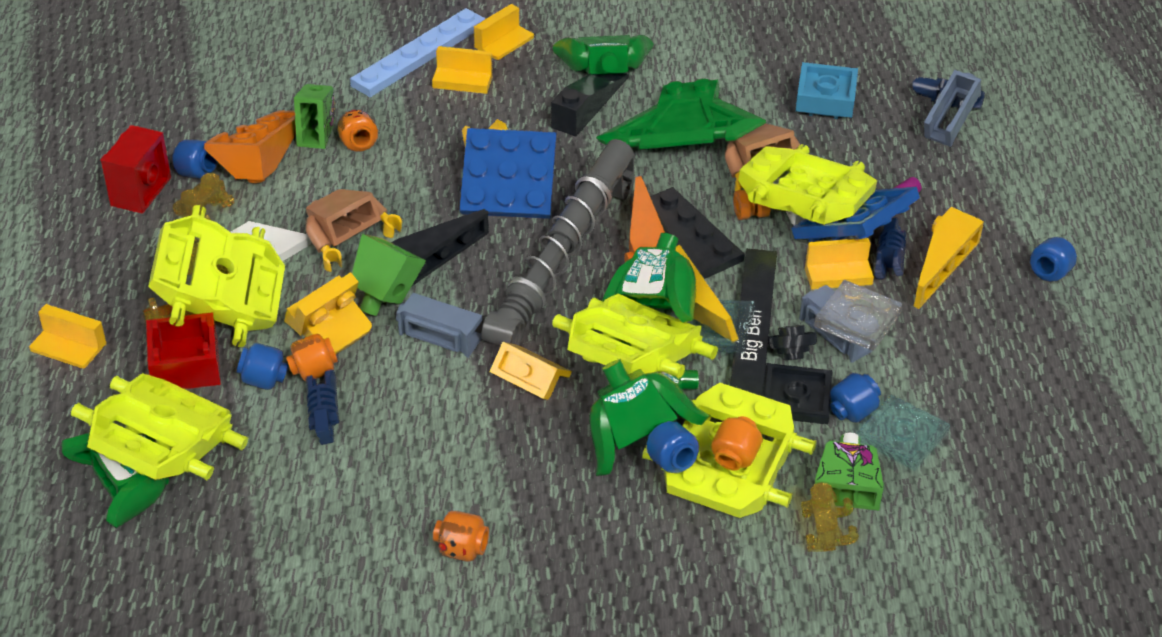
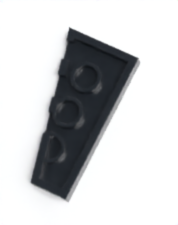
M674 187L650 196L663 229L666 233L678 237L677 246L680 245L704 279L744 262L745 253Z

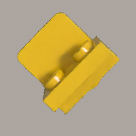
M351 272L342 278L340 275L288 307L284 319L285 323L300 336L308 337L313 334H320L324 339L329 337L335 354L357 342L368 334L372 328L369 319L354 302L359 282Z

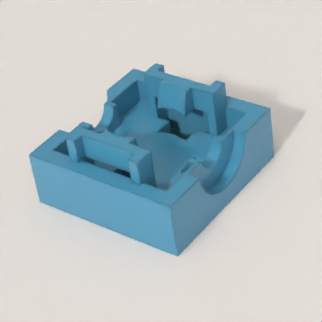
M802 62L796 111L810 113L809 116L817 114L834 116V119H838V116L852 118L858 68Z

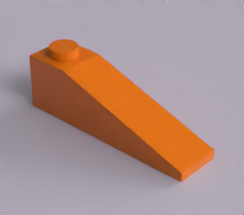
M642 176L635 178L629 252H626L624 255L625 262L633 257L639 247H656L660 234L665 233Z

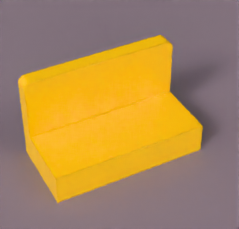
M513 4L508 5L474 26V48L481 51H490L492 58L496 60L503 58L534 38V33L519 26V7Z
M437 47V68L432 79L433 88L488 93L493 78L492 53L490 51Z
M869 238L808 243L805 271L811 289H819L824 285L830 288L873 285L874 276L868 262L871 245Z
M45 304L38 312L43 331L29 348L31 352L79 368H86L106 345V339L101 321Z
M502 342L489 371L546 400L551 397L559 377L569 378L572 371L528 349L507 342Z

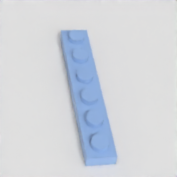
M465 8L351 77V87L368 97H372L435 58L438 46L452 47L474 34V26L485 20V18Z

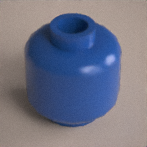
M182 140L177 144L172 155L174 169L179 175L188 178H206L211 175L218 161L205 150L204 143L207 141Z
M1060 237L1048 238L1033 250L1030 258L1031 268L1036 276L1042 280L1049 282L1058 281L1072 271L1076 265L1077 254L1073 245L1066 239Z
M255 342L250 348L244 347L236 373L241 374L243 383L270 390L275 386L276 381L283 383L289 364L283 362L284 355L282 350Z
M852 373L831 389L830 397L832 403L830 408L838 419L844 420L847 418L853 423H858L879 407L880 388L869 375Z
M673 421L661 423L654 428L646 443L650 458L669 473H680L690 468L696 461L699 452V443L695 435L678 422Z

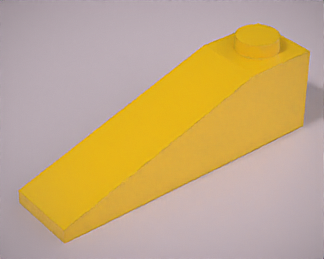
M950 207L943 216L939 215L935 219L932 226V239L917 286L914 307L920 309L979 244L984 221L953 207Z
M678 245L676 251L689 260L695 273L696 299L694 319L731 342L739 340L731 316L685 251Z

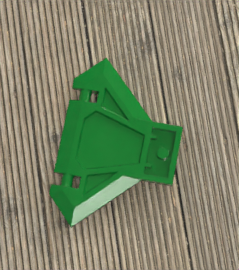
M702 78L695 82L687 83L675 81L663 85L658 104L596 136V139L605 145L610 140L617 139L626 142L630 147H639L640 149L712 143L716 139L725 138L726 141H732L766 124V120L719 99L720 87L718 79L709 80Z

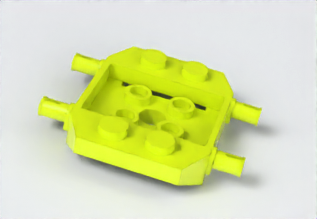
M804 144L799 145L795 150L765 146L740 169L738 181L748 194L750 202L772 209L791 211L804 219L824 225L853 216L875 192L877 185L875 178L863 172L865 169L863 162L855 161L852 166H847L809 154L807 145L803 147ZM785 171L789 172L785 177L779 179L778 184L773 183Z
M195 205L192 208L191 216L167 222L161 228L148 287L173 307L169 320L170 324L173 325L176 322L175 326H182L184 324L185 311L195 314L213 312L215 321L235 328L232 344L236 346L238 343V347H244L248 331L268 329L276 323L285 265L270 241L264 240L266 232L264 228L260 230V227H254L252 235L248 233H231L217 222L204 218L206 208L202 206L200 210L201 205ZM198 237L200 239L191 283L187 285L185 283L194 239ZM216 265L225 266L230 274L220 272Z
M619 293L605 299L604 302L595 297L592 298L588 308L575 313L573 320L558 314L552 322L553 327L569 333L567 350L581 355L588 362L603 365L621 359L628 374L641 369L645 374L665 372L679 379L684 374L685 366L676 363L677 361L691 353H697L713 360L718 352L717 346L702 341L703 337L700 336L702 326H695L687 322L683 323L675 317L642 305ZM596 329V330H598V331L603 332V334L597 333V332H595V331H593V330ZM620 340H623V341H625V342H628V343L631 344V346H629V345H627V344H624V343H622V342H619V341H620Z
M144 373L131 382L119 376L114 377L110 383V389L121 394L109 396L95 406L94 410L81 405V403H77L71 411L72 417H76L91 426L88 448L103 454L110 460L117 461L134 469L141 475H146L155 480L181 475L184 472H191L208 480L213 474L214 467L199 460L220 442H226L242 451L249 439L247 436L245 437L231 430L232 424H230L232 414L230 410L166 380ZM116 420L126 426L123 428L113 422ZM144 433L156 439V443L138 434Z
M720 382L699 395L696 400H691L699 409L711 416L703 425H696L686 420L682 426L695 435L699 443V452L696 461L687 470L680 473H669L664 470L667 493L738 518L759 512L763 509L764 505H767L768 501L788 508L792 499V493L773 488L777 473L784 465L788 454L791 453L793 448L812 455L816 446L815 440L798 436L794 432L790 405ZM740 416L750 418L756 423L761 434L774 438L773 442L763 439L762 445L749 467L740 468L739 470H729L722 467L715 460V455L711 449L712 440L722 422H711V417L722 421L727 418H738ZM646 445L642 458L653 461L647 452Z

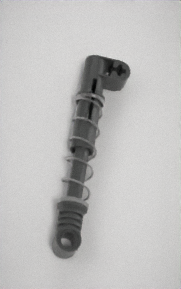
M617 139L610 140L588 174H584L576 182V192L573 196L565 198L567 205L560 216L553 217V227L547 236L539 238L544 248L539 257L528 256L526 258V262L531 269L525 278L514 277L510 284H508L506 289L507 296L497 311L493 310L487 315L481 332L483 341L500 347L502 342L519 345L524 336L528 320H530L532 314L538 313L546 303L545 296L550 295L555 290V276L561 275L568 270V256L576 254L581 249L583 236L589 234L594 229L595 217L601 215L606 210L613 197L625 200L631 193L635 179L634 152L626 142ZM543 238H547L548 240L546 246L542 242ZM566 256L567 263L565 268L561 272L554 274ZM530 258L536 259L533 266L529 263ZM553 277L552 289L547 293H543V289L550 278Z

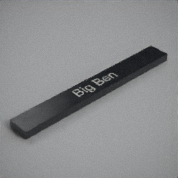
M746 248L736 331L739 340L735 341L730 386L763 396L777 251Z

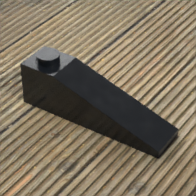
M589 74L566 86L551 102V128L576 137L629 78V74Z
M481 209L391 242L426 260L413 285L489 233L488 211Z

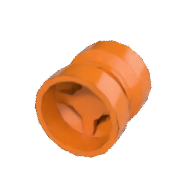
M736 190L734 192V211L738 220H746L754 215L758 218L769 217L771 208L750 202L745 190Z

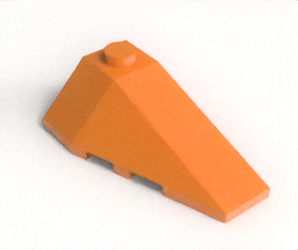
M276 111L256 119L257 124L236 127L237 133L230 136L226 132L220 133L204 143L205 150L234 178L247 179L249 183L263 182L266 177L276 170L296 135L295 111Z

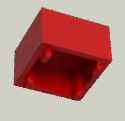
M130 125L119 136L118 141L107 154H104L100 159L110 206L143 214L171 179L164 134L160 131Z
M213 312L184 316V324L182 326H175L176 322L173 325L170 324L169 320L171 317L146 320L147 361L150 376L166 380L183 389L221 385L218 338Z

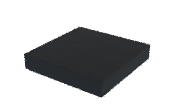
M766 363L763 397L790 405L793 421L828 425L832 370Z

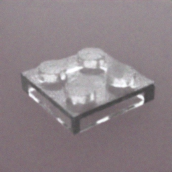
M843 280L816 315L814 327L874 351L902 313L903 303Z

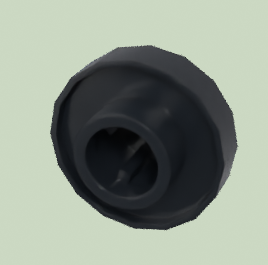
M804 325L778 327L779 335L768 337L769 348L777 349V354H784V360L803 359L804 352L810 351V345L817 344L816 332H805Z

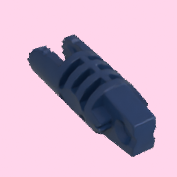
M919 77L912 82V87L916 94L929 97L931 102L936 103L948 79L937 77L934 80ZM981 91V96L978 97L972 109L981 110L985 92ZM957 96L951 107L960 108L964 98Z
M897 217L891 218L892 221L884 225V229L878 237L875 263L876 279L885 278L886 267L893 268L896 276L903 275L906 231L901 230Z
M334 370L325 371L326 384H317L313 375L306 377L310 430L315 429L317 437L320 438L319 442L321 445L334 442V426L339 423L336 375Z

